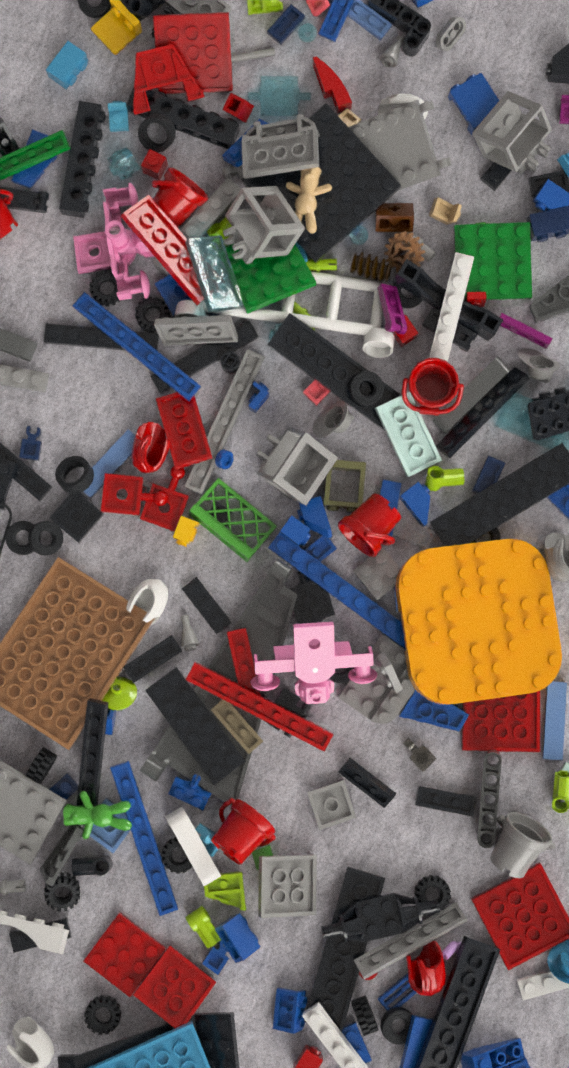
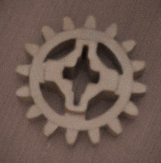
M406 231L401 232V234L396 233L394 237L388 239L390 243L385 245L388 251L384 252V254L389 256L386 262L391 260L392 268L396 267V272H398L406 259L419 267L421 266L419 262L424 261V258L421 256V254L425 253V250H421L424 244H419L420 237L413 238L414 233L412 232L408 235ZM409 250L405 255H400L403 251Z

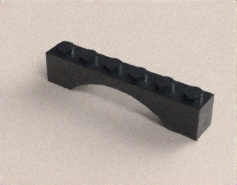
M406 259L392 281L441 312L446 290L428 276L421 267ZM463 300L458 323L489 341L495 336L503 319L487 309L477 307Z

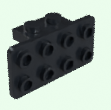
M566 387L555 388L552 393L550 391L541 392L538 397L532 398V402L528 403L527 408L534 440L545 439L569 431V390Z

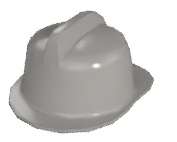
M524 348L518 351L519 359L528 365V374L534 379L549 383L554 371L560 368V364L537 350Z
M336 402L316 419L313 425V433L316 437L322 438L332 432L342 433L348 429L354 420V415L348 411L346 402Z

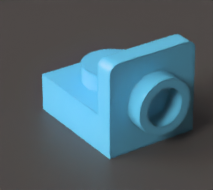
M113 101L108 103L110 132L129 131L126 102Z
M200 823L195 830L201 835L200 839L203 841L209 855L213 857L218 851V848L211 842L216 833Z

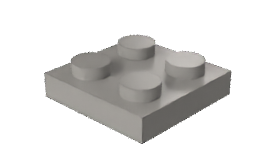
M382 547L376 557H369L356 567L353 572L373 597L378 600L396 586L397 575L401 568Z
M344 780L307 792L319 830L356 818Z

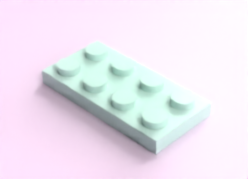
M410 391L406 392L409 402L417 406ZM402 395L375 407L406 477H410L442 461L421 414L407 407L402 399Z

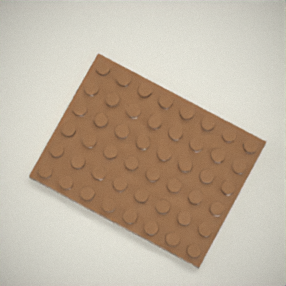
M58 557L0 643V706L70 750L85 727L87 700L92 698L102 701L155 618L149 622L142 621L147 614L146 611L135 604L131 612L127 611L128 600Z

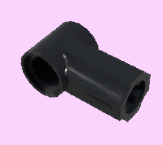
M106 855L73 858L71 865L73 876H102L111 870L113 862ZM99 861L106 863V870H101L98 867Z

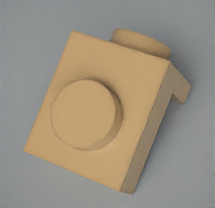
M437 197L433 200L429 216L446 225L456 223L460 218L462 205H452Z

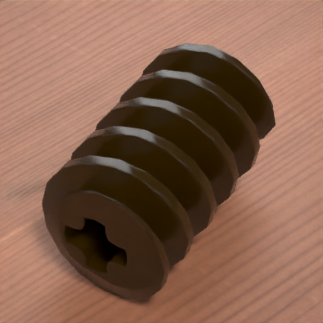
M362 251L359 256L355 253L350 273L354 274L357 271L358 276L364 273L365 278H369L371 275L372 280L378 278L380 283L384 280L387 283L392 270V261L390 260L385 265V258L379 263L378 256L371 260V254H368L364 258V252Z

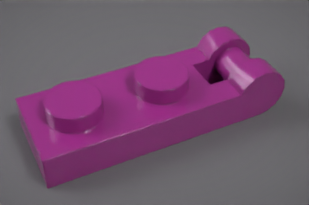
M381 283L377 290L386 321L385 330L387 332L396 331L398 334H405L407 324L397 287Z

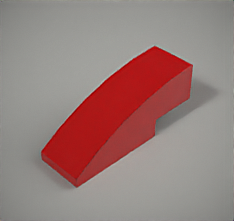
M313 57L312 66L324 99L332 97L337 114L347 108L350 110L352 108V100L340 78L325 62L318 57Z

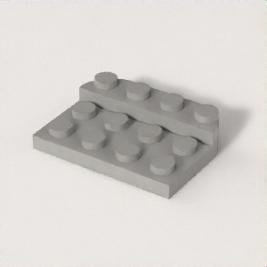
M299 114L297 119L264 125L257 121L242 136V166L245 179L319 167V132L315 123L304 115Z
M381 634L372 647L373 659L377 658L381 653H385L394 668L403 690L396 693L393 687L389 688L383 678L386 674L382 675L381 671L377 670L373 661V666H370V668L377 672V678L367 684H358L350 680L338 698L371 721L386 724L398 716L415 691V688L407 672L404 652L406 650Z

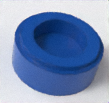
M225 449L220 450L215 458L216 466L225 470L230 468L234 460L232 452Z

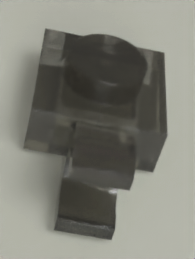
M409 738L403 742L413 753L409 756V759L422 772L437 759L423 744L418 748Z

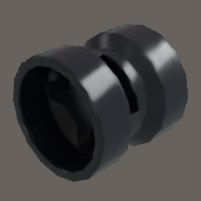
M226 352L222 355L221 366L224 372L228 374L237 372L240 360L236 353Z

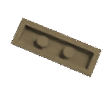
M222 699L211 709L248 754L263 742L231 703Z

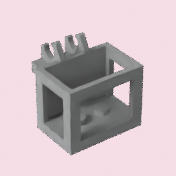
M509 91L505 93L472 133L484 158L520 174H523L526 169L535 172L536 166L539 164L534 159L536 154L546 158L551 149L543 142L552 131L543 106ZM519 105L529 109L530 111L526 115L523 114L519 108Z
M277 186L241 188L225 215L232 227L223 231L224 236L228 235L229 237L224 239L223 242L225 245L234 244L232 246L234 251L240 250L232 255L234 259L242 258L245 264H251L255 258L288 255L305 230V227ZM265 195L259 205L254 196ZM246 199L252 209H239L243 200Z
M288 426L283 435L279 436L278 439L271 434L267 436V440L275 445L269 455L260 450L256 452V455L263 460L256 474L289 499L306 506L338 457L308 433Z

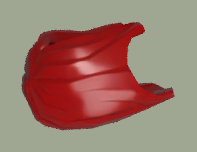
M155 422L143 423L136 431L131 459L133 466L142 473L157 471L162 466L169 451L170 440L166 438L165 430Z
M433 940L423 946L420 955L415 959L411 960L410 955L406 956L409 984L414 991L424 996H432L440 992L445 985L446 972L442 951L439 944Z

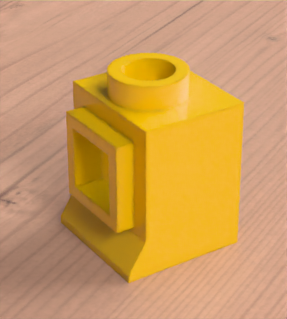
M181 516L173 538L177 540L176 543L187 547V544L194 541L198 531L196 528L200 526V523Z

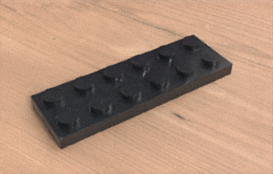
M177 667L145 690L214 785L246 762Z

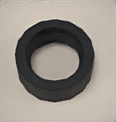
M152 114L140 124L138 137L145 149H151L159 153L165 151L174 142L176 129L173 122L165 115ZM155 122L163 126L167 133V139L164 143H155L150 139L147 133L149 124Z
M71 456L60 462L56 469L55 477L64 491L69 494H78L85 491L92 484L94 471L85 458ZM77 467L84 468L83 475L77 481L66 483V476L72 469Z

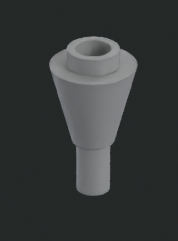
M398 35L394 44L380 56V60L385 67H396L400 47L404 41L402 35Z
M183 615L181 616L183 625L181 648L185 649V651H193L200 644L190 626L189 616Z

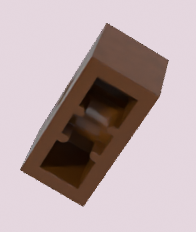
M384 203L375 211V232H413V203Z

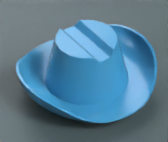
M569 939L554 946L547 958L551 973L558 980L568 984Z

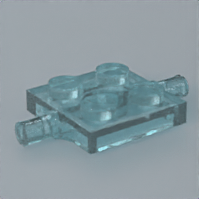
M261 76L259 92H248V100H259L261 116H297L300 100L311 101V92H300L298 76Z

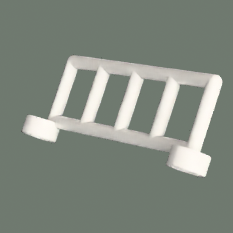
M203 257L211 268L223 270L218 258ZM312 271L311 273L316 280V284L330 286L326 318L293 313L296 294L283 299L281 311L260 308L247 314L239 298L237 305L206 300L196 305L193 300H183L177 304L174 318H181L183 316L199 317L202 315L206 316V312L283 323L287 315L291 313L311 328L364 335L363 351L375 358L390 356L393 353L395 340L392 332H387L381 328L383 309L377 287L381 284L379 281ZM342 288L374 292L370 324L337 320Z

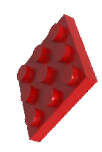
M119 912L83 962L128 997H131L166 950V947Z
M169 945L133 996L172 1027L177 1028L188 1023L214 987L216 981Z

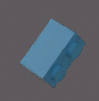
M67 41L47 67L48 77L67 90L69 86L76 82L80 71L86 69L88 65L87 55L84 51Z

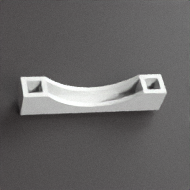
M455 253L429 358H439L448 362L474 260L473 256Z
M0 910L1 925L13 926L23 931L41 950L59 954L64 953L69 930L64 929L63 924L53 922L52 926L45 925V920L34 918L33 922L26 920L27 916L15 914L14 917L7 916L8 912Z

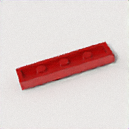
M246 628L228 631L227 636L238 684L261 695L260 691L251 685V680L257 675L255 674L254 661Z

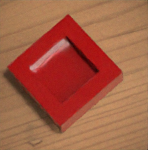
M467 292L465 301L480 308L484 307L486 292Z

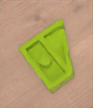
M242 871L220 873L221 876L204 886L205 897L219 900L221 903L230 904L240 908L242 911H246Z

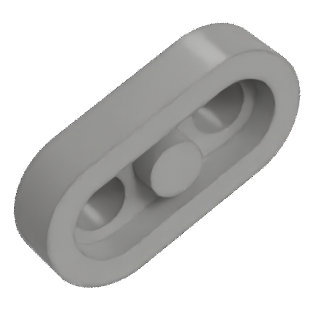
M454 16L446 23L436 37L438 49L445 51L452 49L466 30L465 20L462 17Z

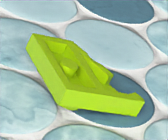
M247 0L248 15L283 12V3L279 0Z

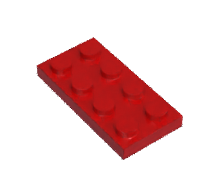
M177 392L156 398L167 439L170 440V452L175 468L180 469L213 459L195 395L189 402Z

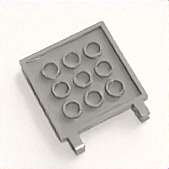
M414 100L349 127L401 184L399 190L440 176V169L452 165L450 158H443L437 161L423 113L435 109L433 101H426L420 104L419 100Z
M1 760L0 846L31 865L67 800Z

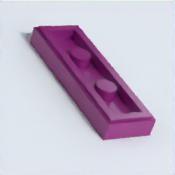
M503 313L500 315V318L503 319L501 327L545 349L550 345L553 338Z

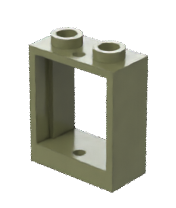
M336 460L326 475L324 507H327V510L339 511V508L346 509V512L353 513L363 504L366 462ZM332 470L360 472L357 503L329 500Z

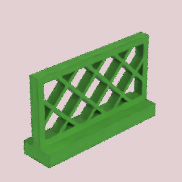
M219 478L200 500L193 505L188 514L246 562L252 558L277 527V525ZM220 485L225 489V496L214 497V489ZM226 499L227 509L216 510L215 500ZM228 499H237L240 508L229 509ZM212 500L213 510L205 511L200 506L204 501ZM240 511L241 521L230 522V512ZM243 511L253 512L255 520L244 521ZM227 512L228 522L220 523L217 520L216 513ZM255 523L256 533L245 534L244 524ZM258 523H266L271 528L266 533H259ZM242 524L243 534H233L231 525ZM246 537L257 538V545L253 549L246 544Z

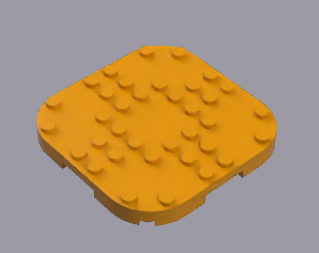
M502 539L430 548L411 556L399 570L396 579V597L398 611L401 612L407 672L415 690L427 698V700L446 705L529 694L544 689L555 679L562 661L561 643L550 574L544 557L534 546L518 539Z

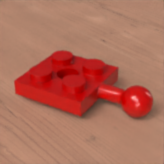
M173 466L170 470L172 478L168 488L153 483L149 492L154 494L157 491H164L168 495L167 503L170 505V510L167 513H161L159 510L160 506L156 505L153 501H146L140 520L175 532L180 517L183 516L189 496L175 491L178 480L185 476L184 467L176 469Z
M105 473L101 512L140 516L141 500L153 501L156 505L163 506L168 501V495L164 491H157L154 494L142 493L143 477ZM121 489L126 490L128 493L124 500L117 498V493Z

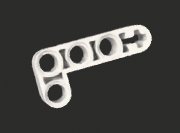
M180 807L165 816L203 886L219 878L221 875L185 810Z

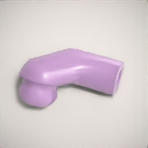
M450 942L442 950L443 958L448 960L454 953L457 954L461 942Z

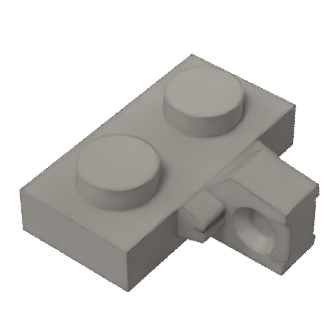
M383 652L377 658H374L373 661L377 670L381 671L382 675L386 674L383 678L389 688L393 687L396 693L403 690L394 668L385 653Z

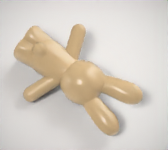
M319 167L301 170L300 186L292 182L286 183L287 189L299 194L295 200V214L300 221H302L303 215H305L306 229L311 234H314L317 230L314 214L317 207L315 196L329 192L332 189L330 184L318 187L319 177L322 172Z

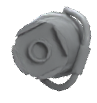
M509 812L506 816L500 815L497 817V822L503 829L491 853L490 860L500 871L503 872L505 868L510 870L509 876L523 878L539 854L546 850L554 849L555 844L552 843L551 834L541 823L525 814Z

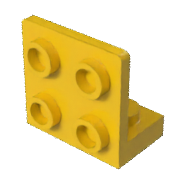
M110 0V11L91 27V31L114 55H117L142 32L140 21L129 12L120 0Z

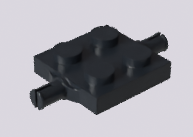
M297 572L301 583L296 587L290 588L291 591L297 594L293 609L297 624L318 623L327 617L335 615L329 593L313 581H308L305 575L302 578L301 572Z

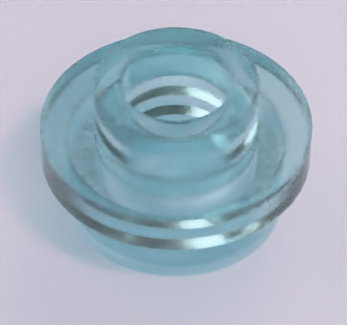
M306 23L299 28L298 36L303 42H312L317 36V30L312 24ZM310 32L311 35L306 36L304 33Z
M358 226L350 233L351 241L356 245L364 244L368 239L367 229L363 226ZM360 232L361 236L357 239L356 234Z

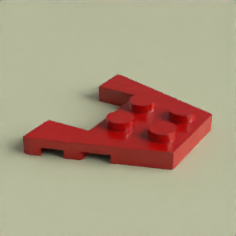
M173 44L136 53L133 115L151 111L146 95L148 90L182 82L187 102L205 97Z

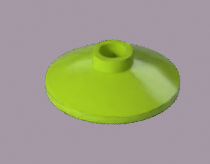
M117 677L102 701L109 702L108 709L110 710L125 709L132 705L137 697L136 685L128 678Z

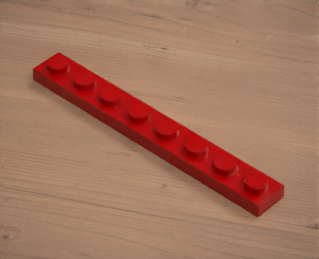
M194 662L185 679L324 752L334 735L327 729L197 662Z

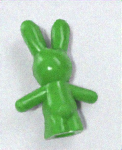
M81 791L80 798L83 805L67 804L63 809L65 826L85 824L82 833L83 839L89 838L94 824L98 827L112 826L123 831L130 830L132 827V823L129 820L113 817L114 814L128 811L131 807L129 801L118 802L110 806L99 804L93 807L87 792Z

